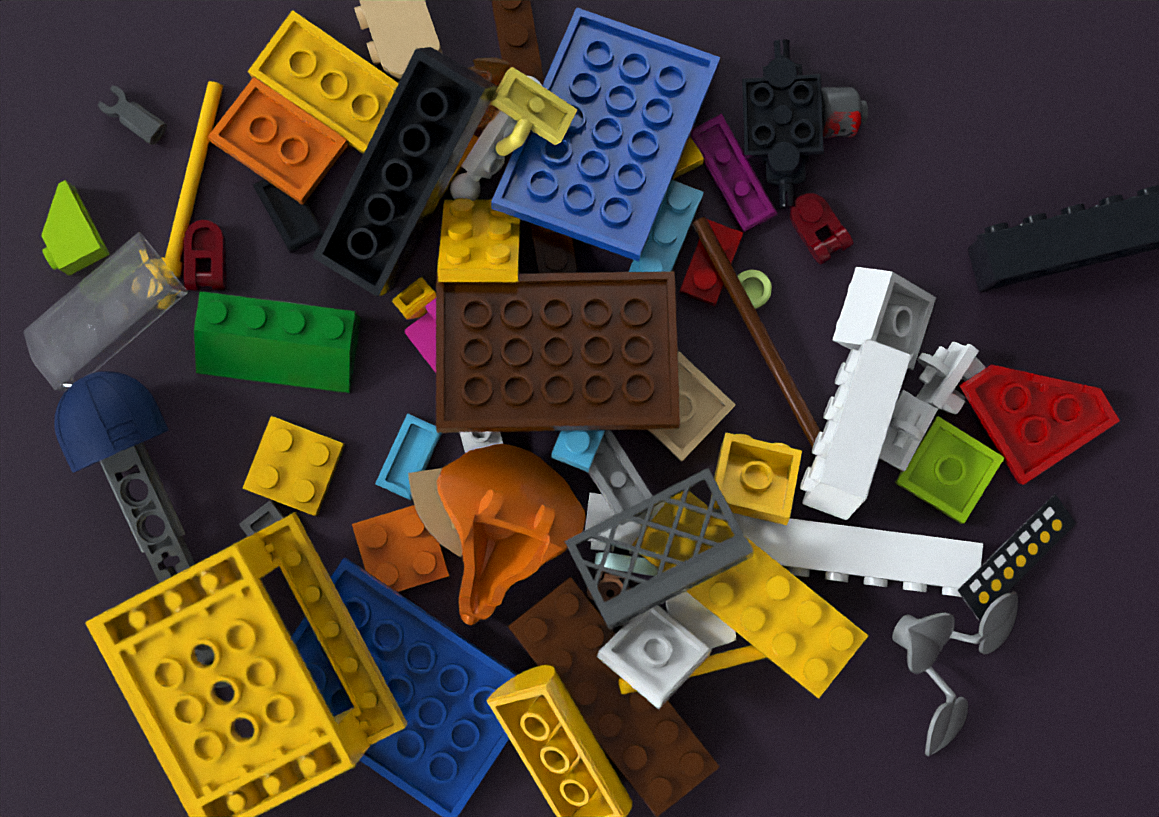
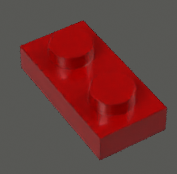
M708 220L727 258L732 264L743 232ZM699 239L679 293L715 306L724 283Z

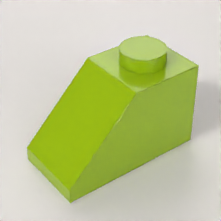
M66 180L58 183L41 235L47 246L42 251L53 270L58 268L70 276L110 255L76 188Z

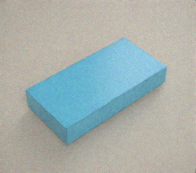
M407 413L375 484L412 501L408 473L426 470L442 433H437L435 425Z

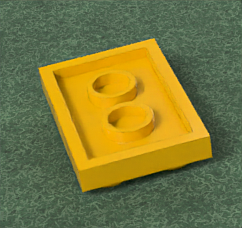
M468 198L444 200L437 268L438 282H518L521 219L491 209L492 200L472 201Z

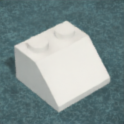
M856 267L836 325L833 341L850 350H858L867 338L910 354L911 358L907 369L913 370L936 297L892 271Z

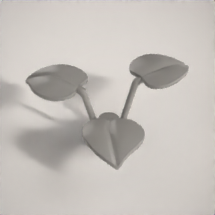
M1012 590V593L1000 596L987 608L980 622L979 633L975 635L953 631L955 620L949 613H939L920 620L907 614L895 626L892 639L908 650V667L910 671L915 674L926 671L946 694V703L939 706L929 726L925 749L926 756L929 757L931 754L941 750L956 737L963 727L968 713V700L964 697L956 699V694L932 667L939 652L949 638L972 644L980 643L979 651L983 654H989L999 648L1009 636L1016 620L1018 610L1017 592Z

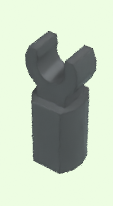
M112 85L110 90L118 96V103L113 107H108L100 101L97 104L99 108L109 117H120L119 121L121 124L150 145L156 144L165 133L167 124L137 102L129 103L126 93L119 87Z

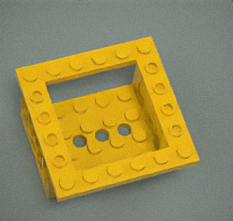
M296 512L85 622L189 817H255L354 767L370 745L404 729L408 724ZM277 567H280L354 706L334 717L260 581V578ZM198 644L209 645L214 650L215 660L213 664L205 665L198 661L195 655ZM218 681H227L233 686L235 696L232 701H223L217 697L215 685ZM237 718H247L252 722L254 726V735L252 737L244 738L237 734L234 728Z

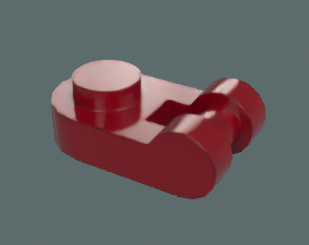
M807 193L795 200V207H792L790 210V220L818 264L822 265L830 260V254L838 249L844 251L854 244L849 232L841 225L828 203L821 196ZM826 227L831 236L821 241L815 233Z
M204 219L195 221L185 232L184 286L186 290H199L200 286H212L213 290H226L225 236L221 228L212 221ZM199 260H211V271H199Z

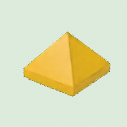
M421 277L393 298L392 302L407 320L420 318L428 312L425 306L436 298V293Z

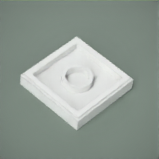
M658 605L629 620L599 651L597 657L660 709L705 661L712 649Z

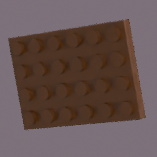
M675 271L519 274L518 282H438V275H436L437 433L679 429L680 405Z

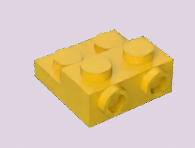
M725 432L714 479L731 512L787 526L790 519L802 451L793 449L783 443L772 444L753 439L746 434H730ZM715 501L714 508L720 509L717 502Z

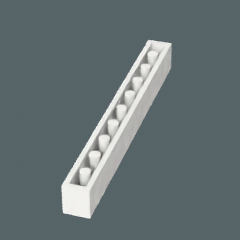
M589 493L585 530L615 516L602 494ZM662 502L654 506L650 521L662 508L665 502ZM713 508V511L722 514L720 509ZM647 511L639 515L638 518L645 519ZM733 513L744 536L780 565L786 567L794 576L809 577L810 570L825 572V580L848 582L849 575L864 577V585L887 587L888 580L903 582V590L926 592L927 585L942 587V595L962 597L957 590L981 567L983 543L791 518L786 526ZM631 521L623 526L619 524L613 540L632 545L639 536L642 525ZM609 529V530H607V531H605V532H603V533H601V534H599V535L608 538L611 529ZM595 539L588 540L591 541L590 549L604 551L606 543ZM613 545L611 546L610 552H614Z

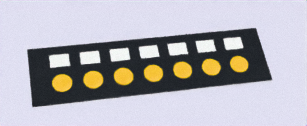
M1056 494L957 590L978 620L983 617L987 608L997 598L1006 594L1076 524Z

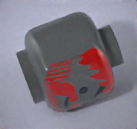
M852 87L822 88L823 137H853L858 133L861 124L867 122V102L861 100L858 91Z

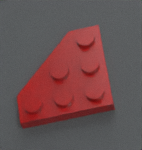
M993 364L959 385L999 453L1005 457L1004 461L1017 483L1022 485L1120 421L1101 388Z

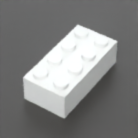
M867 338L858 350L851 349L846 363L842 362L837 373L835 384L839 385L835 397L831 396L824 412L823 418L828 421L823 432L820 431L812 449V454L817 456L812 467L806 469L800 485V489L806 491L802 504L847 520L865 501L911 358L910 354Z

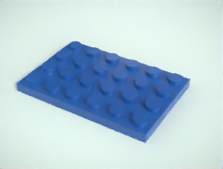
M576 7L542 86L578 110L562 142L556 146L532 130L530 131L525 143L513 151L491 201V209L639 262L718 69L720 57Z
M343 558L331 576V580L408 723L404 729L370 745L359 761L440 816L458 817L509 740L508 735L486 700L496 689L517 676L518 673L349 559ZM305 616L291 639L334 717L354 706Z

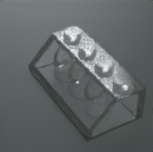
M138 232L23 331L30 358L54 390L66 391L80 378L96 372L184 297L188 291L145 237Z

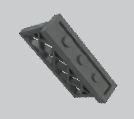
M709 468L565 541L609 630L752 558L754 554L748 539L740 529ZM703 481L706 482L712 493L708 510L685 503L689 489ZM683 492L681 501L672 499V497ZM715 501L722 514L713 512ZM665 502L678 507L672 528L650 521L654 506ZM683 508L706 515L699 537L677 530ZM647 510L645 519L635 517ZM710 517L727 522L734 536L721 543L704 539ZM628 520L642 525L636 547L613 540L619 524ZM647 527L670 534L663 555L641 548ZM611 529L608 538L599 535V534H601V533H603V532H605V531ZM674 536L697 542L692 558L682 562L668 557ZM590 539L606 543L600 565L583 560L576 546ZM702 544L711 547L699 554ZM612 545L634 552L627 574L605 567ZM638 554L661 561L655 577L644 580L632 576ZM666 562L676 565L663 572ZM587 567L598 570L595 580H593ZM603 572L625 579L620 595L604 602L598 590ZM630 581L639 583V585L627 590Z

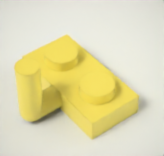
M511 67L506 71L490 104L515 119L517 123L512 133L496 144V152L500 156H507L525 143L531 130L556 146L562 142L578 109L514 67Z

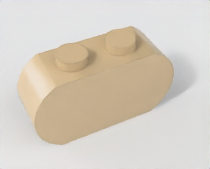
M359 0L361 6L354 8L361 29L369 28L373 41L366 44L373 64L381 63L385 74L396 82L400 81L416 48L432 47L442 53L425 0Z

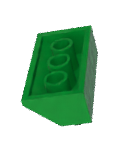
M200 291L194 326L196 373L350 393L361 317L355 311Z

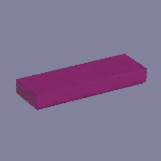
M720 114L695 127L690 137L704 157L703 163L741 231L745 233L777 215L775 207L748 159L745 158L743 150L723 115Z

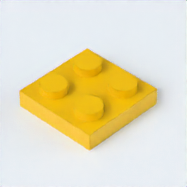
M271 416L243 489L317 517L345 444Z

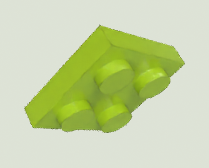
M937 416L923 436L906 470L900 473L895 483L956 522L964 524L1005 457Z

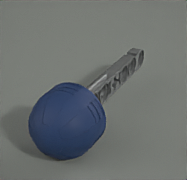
M114 371L96 372L80 378L65 391L58 403L54 422L57 440L72 473L100 462L141 553L145 552L160 583L195 565L182 536L186 533L144 444L145 441L169 431L153 395L135 378ZM136 465L138 466L140 471L133 472L123 478L121 472L128 471ZM133 479H141L147 484L148 495L146 499L137 500L130 494L129 484ZM149 515H157L164 521L165 530L162 535L154 536L146 529V519ZM168 553L171 557L177 555L180 559V562L175 566L177 573L173 566L166 567L163 560L168 557ZM206 644L197 645L195 653H197L196 658L198 661L205 665H211L215 659L214 650ZM218 681L215 687H226L230 683L227 681Z

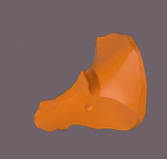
M496 444L470 450L457 460L443 467L437 478L438 494L459 534L462 544L464 572L459 592V613L465 624L473 625L481 619L489 618L494 609L500 606L506 591L511 585L528 578L537 572L543 564L561 555L568 549L565 541L583 532L586 521L585 510L568 483L540 457L520 447Z

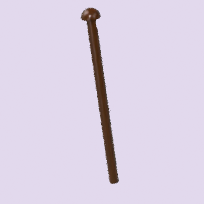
M704 216L691 224L813 449L817 435L821 430L708 220Z

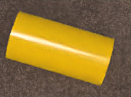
M543 665L524 671L505 682L489 696L486 701L556 817H626L632 808V799L554 667Z

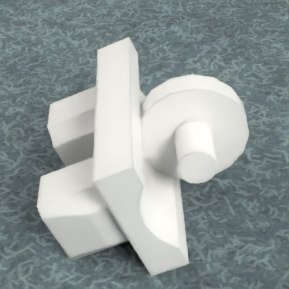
M952 342L948 349L939 346L933 356L921 353L917 360L925 369L920 375L919 380L925 384L916 398L947 413L957 414L964 405L966 397L955 390V387L961 378L967 381L986 368L976 357L979 350L971 344L964 346L957 342Z
M902 390L897 399L879 459L901 471H905L938 408Z

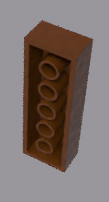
M571 577L508 626L538 666L550 665L554 667L597 742L656 817L660 816L719 768L717 762L668 700L658 709L638 691L622 694L619 687V679L622 677L597 657L599 651L613 638L615 633L612 629L609 630L603 617Z

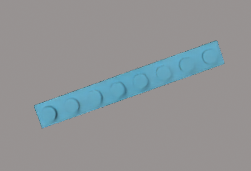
M672 180L640 261L633 260L629 272H668L673 270L703 198V191ZM606 430L561 431L551 458L588 472Z

